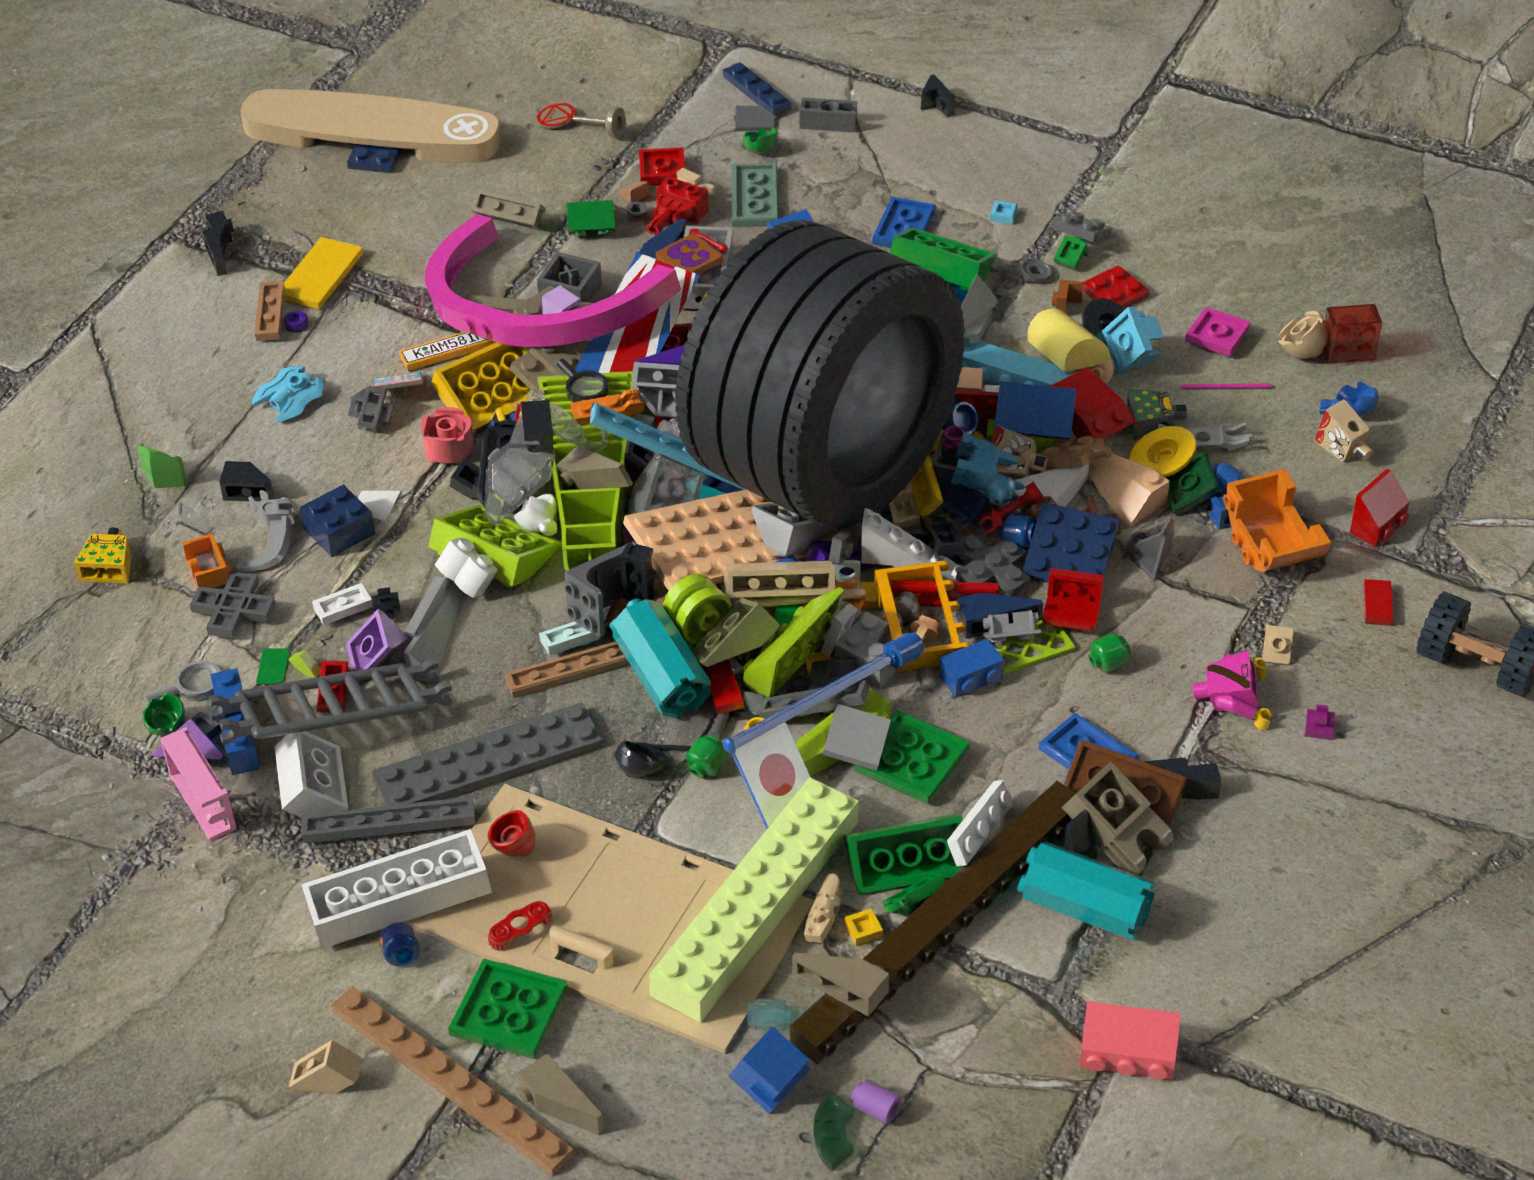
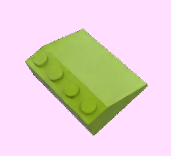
M476 505L434 518L428 545L429 548L437 551L441 556L450 540L457 538L468 539L474 544L478 554L486 555L493 561V565L498 570L493 578L499 580L504 586L515 587L528 581L562 547V542L548 537L541 532H528L522 529L516 521L501 514L493 513L482 505Z
M838 587L812 599L805 607L800 606L794 613L793 620L789 624L784 623L780 627L776 638L772 642L763 645L759 652L760 655L755 660L750 659L743 668L744 677L742 684L756 694L765 695V698L773 697L775 692L792 678L795 671L801 668L806 663V660L825 642L822 638L831 627L829 623L831 616L837 609H840L844 590Z

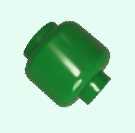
M1109 633L1091 643V653L1088 654V658L1095 669L1099 668L1102 672L1110 673L1128 662L1131 650L1123 636Z
M712 735L697 738L686 754V761L690 766L689 771L699 778H703L704 775L714 777L727 760V752L723 747V742Z

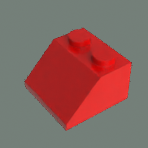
M1386 468L1356 495L1350 533L1374 547H1377L1383 540L1387 541L1393 534V531L1399 526H1404L1409 518V513H1407L1409 500L1391 470Z

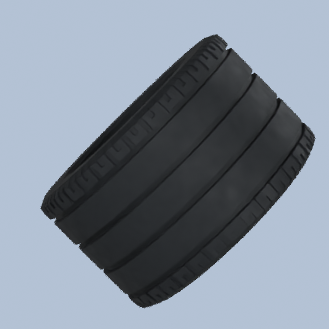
M794 220L787 221V223L782 222L771 229H766L756 239L753 238L749 241V244L745 245L741 252L734 256L733 260H730L727 268L723 269L720 277L715 280L713 288H710L707 292L708 296L704 298L701 309L697 311L696 320H693V327L687 335L688 340L685 342V350L680 359L682 360L678 369L680 372L676 380L678 383L676 386L677 395L675 397L676 422L678 423L680 438L683 445L686 446V451L699 465L818 525L841 529L852 524L855 525L858 522H863L864 509H869L878 514L886 505H889L899 495L901 490L906 488L931 452L950 412L960 379L965 349L963 311L953 287L935 272L813 221Z

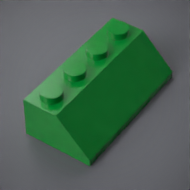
M913 227L893 236L890 254L935 272L949 284L960 285V288L969 291L976 275H979L985 282L997 257V253Z
M950 814L843 834L848 864L857 893L864 894L912 885L929 875L943 876V878L952 877L963 866H956L947 840L961 824L963 817L958 814Z

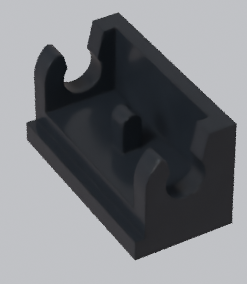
M549 400L522 401L521 413L524 441L539 442L538 445H528L527 451L553 454V428Z

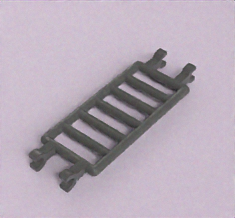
M434 658L426 660L420 666L407 668L405 664L400 663L239 690L235 693V697L223 698L219 695L209 696L211 706H219L215 710H210V717L212 721L219 720L222 730L230 729L229 732L220 734V739L224 745L234 742L238 737L253 735L255 739H264L424 711L427 709L428 704L438 703L442 706L452 705L449 694L442 695L445 692L452 691V686L449 681H443L434 688L419 689L416 681L439 682L436 672L429 673L431 670L439 668V663ZM399 675L413 702L398 704L384 677ZM372 679L387 706L371 709L357 681ZM346 684L360 711L344 713L330 686ZM319 688L332 716L317 718L304 690ZM292 693L305 720L289 723L276 695ZM265 697L278 725L261 727L249 700ZM242 711L245 720L237 722L231 719H222L228 713Z

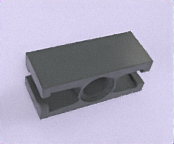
M802 97L799 110L800 129L855 132L857 101Z

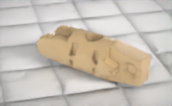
M832 873L824 878L819 892L815 896L807 916L804 931L805 939L808 942L823 943L833 926L843 896L840 880L836 874Z

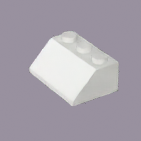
M306 731L287 734L275 746L282 810L299 817L308 814L348 810L340 746Z

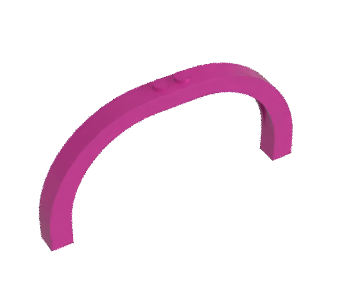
M479 214L470 218L441 242L429 259L425 272V284L433 307L445 323L476 336L521 347L565 345L611 333L645 317L681 291L676 270L657 265L629 287L604 300L560 313L544 315L514 314L469 301L452 291L455 278L474 256L499 238L493 219Z

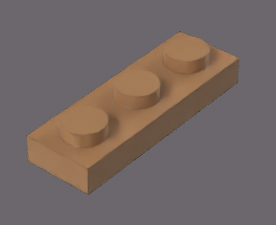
M283 280L260 282L254 333L256 341L275 340L281 337L285 284Z

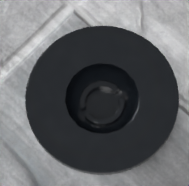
M1107 298L1094 299L1083 310V327L1108 347L1102 330L1116 319L1125 308Z

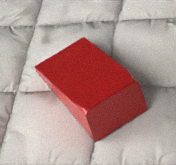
M321 661L320 677L351 672L349 661ZM347 685L330 686L344 712L348 693ZM318 688L316 711L331 712Z

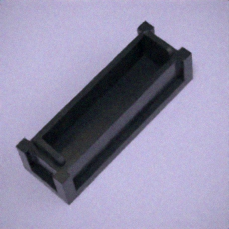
M630 542L627 543L620 556L623 599L631 601L638 598L643 601L654 598L651 559L653 548L639 544L633 545Z

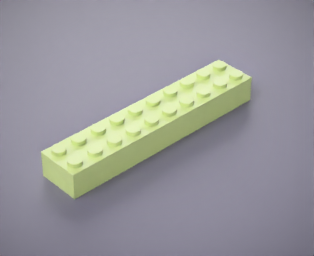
M809 777L649 974L650 996L701 1023L843 843V834L851 833L858 824L859 801Z

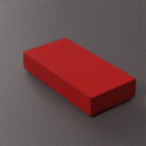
M1364 579L1365 624L1392 625L1391 581Z

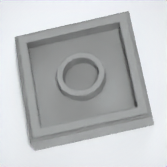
M837 704L822 755L877 771L891 719Z

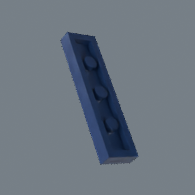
M741 62L723 69V77L756 104L763 106L772 115L777 116L791 110V101Z

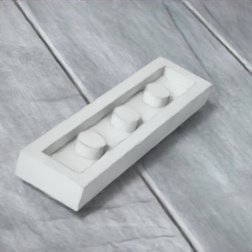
M1004 780L993 781L947 840L956 866H963L969 863L1013 805L1011 794L1007 791Z

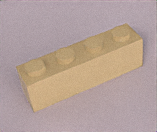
M831 561L724 564V591L728 598L823 595L835 589V567Z

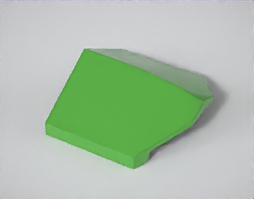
M142 443L138 444L137 451L142 472L154 488L181 487L187 484L181 457H172L158 450L146 447Z

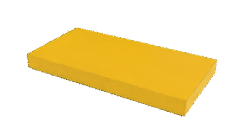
M321 237L284 282V301L319 310L363 255V247Z

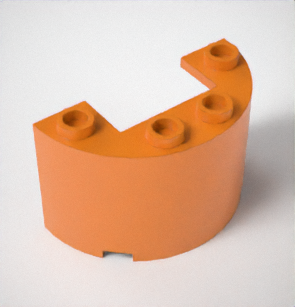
M1286 469L1230 482L1227 485V494L1223 497L1233 530L1231 532L1232 542L1235 546H1239L1245 564H1250L1255 570L1260 572L1324 556L1331 545V541L1321 525L1310 526L1308 530L1293 506L1296 485Z

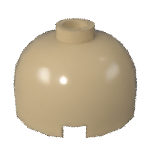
M1316 311L1304 313L1306 317L1301 320L1298 317L1294 318L1280 332L1279 337L1281 340H1278V343L1289 355L1297 359L1317 357L1323 352L1329 337L1328 327L1322 316Z

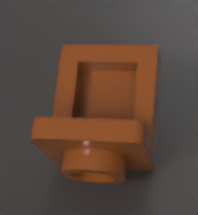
M1060 280L1058 292H1053L1052 306H1056V309L1066 313L1067 302L1081 303L1084 283L1082 281Z

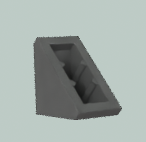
M1172 518L1133 533L1125 548L1126 553L1153 582L1172 548L1175 522Z

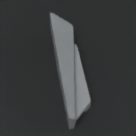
M976 275L961 305L965 327L964 337L969 343H977L992 320L993 311L989 310L996 306L998 301L979 275Z
M446 576L434 577L404 631L408 637L406 640L407 648L404 651L407 668L420 666L426 660L436 658L440 667L463 595V591L455 582ZM439 668L433 669L429 673L436 672L438 674Z

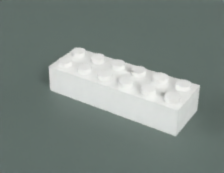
M471 829L302 884L322 949L492 893L487 870Z

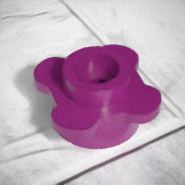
M950 426L941 433V437L944 439L942 443L943 448L957 449L959 442L961 443L963 432L966 433L964 429L958 426Z

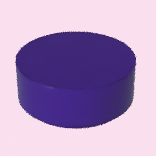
M292 311L285 315V329L292 333L306 330L309 326L307 314L302 311Z

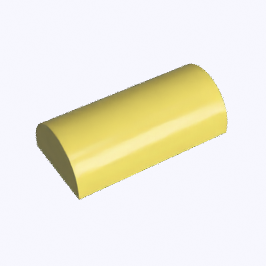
M1047 309L1040 312L1029 325L1028 342L1065 373L1111 362L1108 347L1060 309Z

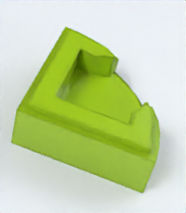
M307 650L295 653L288 659L296 669L308 677L316 678L320 674L321 668Z

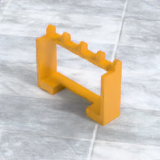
M947 561L875 570L874 587L879 607L884 608L891 641L902 635L891 592V580L936 581L952 644L924 648L918 658L900 668H895V672L940 666V657L970 646L969 642H959L958 633L965 632L966 627L962 622L954 623L952 612L958 611L960 605L958 601L949 602L946 591L954 588L953 580H943L941 572L949 569Z

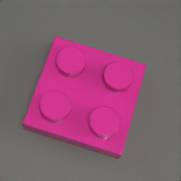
M1205 307L1186 333L1185 342L1230 357L1249 331L1250 321Z

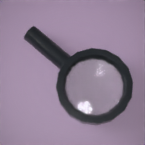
M565 359L558 360L557 366L569 377L566 382V395L569 401L573 403L608 396V380L604 375L595 371L577 372Z

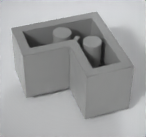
M865 612L835 643V660L856 659L857 669L883 655V647L888 643V623ZM887 665L865 677L862 681L867 680L868 684L881 689L895 674V668Z

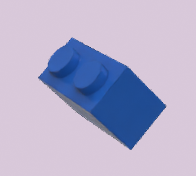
M985 639L940 657L939 677L953 695L958 697L1003 679L1004 659L990 641Z

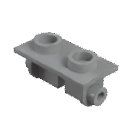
M1032 610L1012 613L1013 623H1009L1007 613L988 615V618H983L984 629H989V632H984L983 636L987 639L991 638V642L1007 641V636L1016 635L1018 639L1034 638V633H1041L1040 629L1034 627V624L1038 623L1037 612L1032 613Z

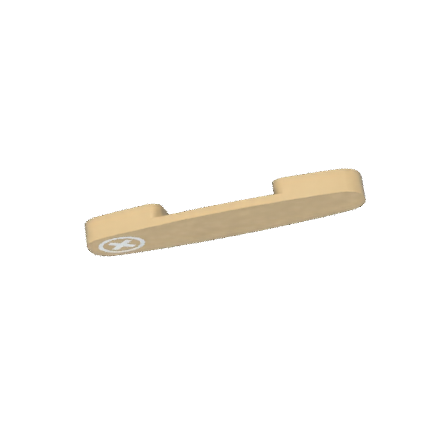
M264 89L250 94L242 104L240 111L244 132L250 138L298 148L310 147L315 143L316 139L363 145L415 149V156L421 161L482 162L493 157L500 145L499 121L493 114L465 107L414 99L347 92Z

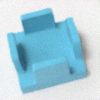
M1136 306L1126 308L1102 330L1119 374L1127 373L1134 367L1148 366L1161 355L1159 350L1152 351L1153 349L1150 341L1163 338L1157 318L1155 316L1145 317L1144 311H1137Z

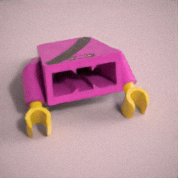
M1244 651L1236 655L1227 654L1219 661L1208 664L1206 667L1207 681L1192 685L1195 699L1199 700L1209 697L1215 710L1234 713L1249 720L1254 718V725L1258 729L1267 730L1271 723L1269 721L1272 716L1271 711L1268 708L1256 710V707H1259L1257 679H1264L1268 671L1265 667V660L1263 658H1256L1253 662L1249 651Z

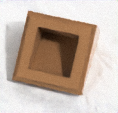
M636 181L619 189L618 194L629 203L636 202L650 195L649 183L647 181Z

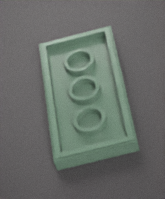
M777 163L732 164V227L767 226V222L778 219Z

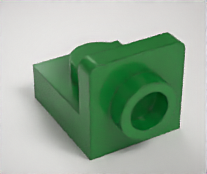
M1065 235L1053 258L1054 263L1076 271L1082 257H1087L1089 254L1087 242L1076 236L1072 238Z

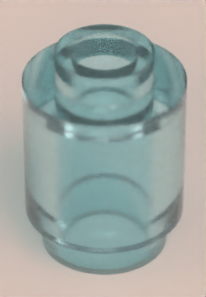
M757 998L756 1001H749L747 1012L748 1026H755V1029L769 1030L773 1026L777 1030L784 1031L786 1025H791L792 1006H787L786 1000Z

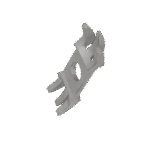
M1246 422L1233 427L1220 425L1219 428H1185L1193 434L1197 448H1226L1228 451H1232L1248 444L1249 440L1252 439V434L1235 436L1246 429ZM1158 424V429L1167 427L1165 425ZM1204 434L1210 440L1201 442L1196 439V436Z

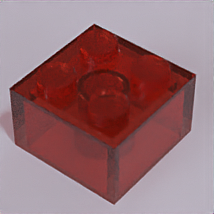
M1376 304L1327 307L1325 323L1328 328V340L1323 348L1327 364L1376 360L1382 328V320Z

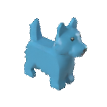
M963 432L961 443L959 442L955 458H958L956 470L952 475L951 484H961L972 489L986 491L989 493V501L992 504H1000L1002 501H1013L1019 497L1015 491L1023 490L1025 488L1023 483L997 472V463L1015 465L1019 463L1013 454L998 450L988 440L977 439L975 436Z

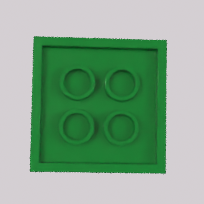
M896 710L890 718L891 721L877 771L855 764L854 771L923 803L929 804L968 752L970 742Z
M483 958L448 1027L449 1036L534 1059L568 988L567 980Z

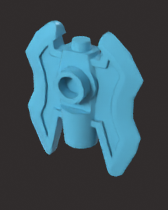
M305 366L283 368L275 379L259 387L252 399V405L258 406L269 400L275 410H281L276 418L277 422L291 419L301 414L311 400L322 396L324 380L322 377H316V380L312 381V376L309 373L304 374Z

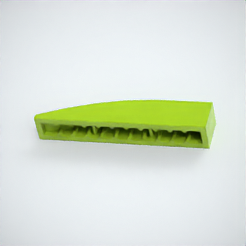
M871 688L865 703L854 708L887 719L891 718V702ZM834 712L795 742L810 777L840 761L839 759L822 755Z

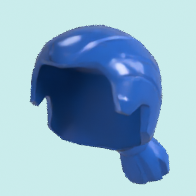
M1361 381L1357 382L1356 388L1345 385L1339 390L1336 399H1323L1320 401V414H1324L1326 409L1344 399L1360 418L1367 416L1377 406L1379 399L1378 390Z

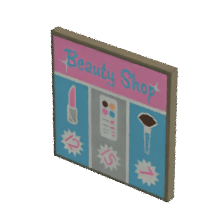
M421 372L373 379V387L379 389L390 388L392 397L395 396L394 388L404 387V395H407V386L423 384Z

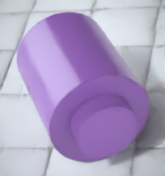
M869 1079L863 1083L859 1082L854 1088L851 1097L854 1100V1108L887 1125L897 1115L902 1102L900 1095Z

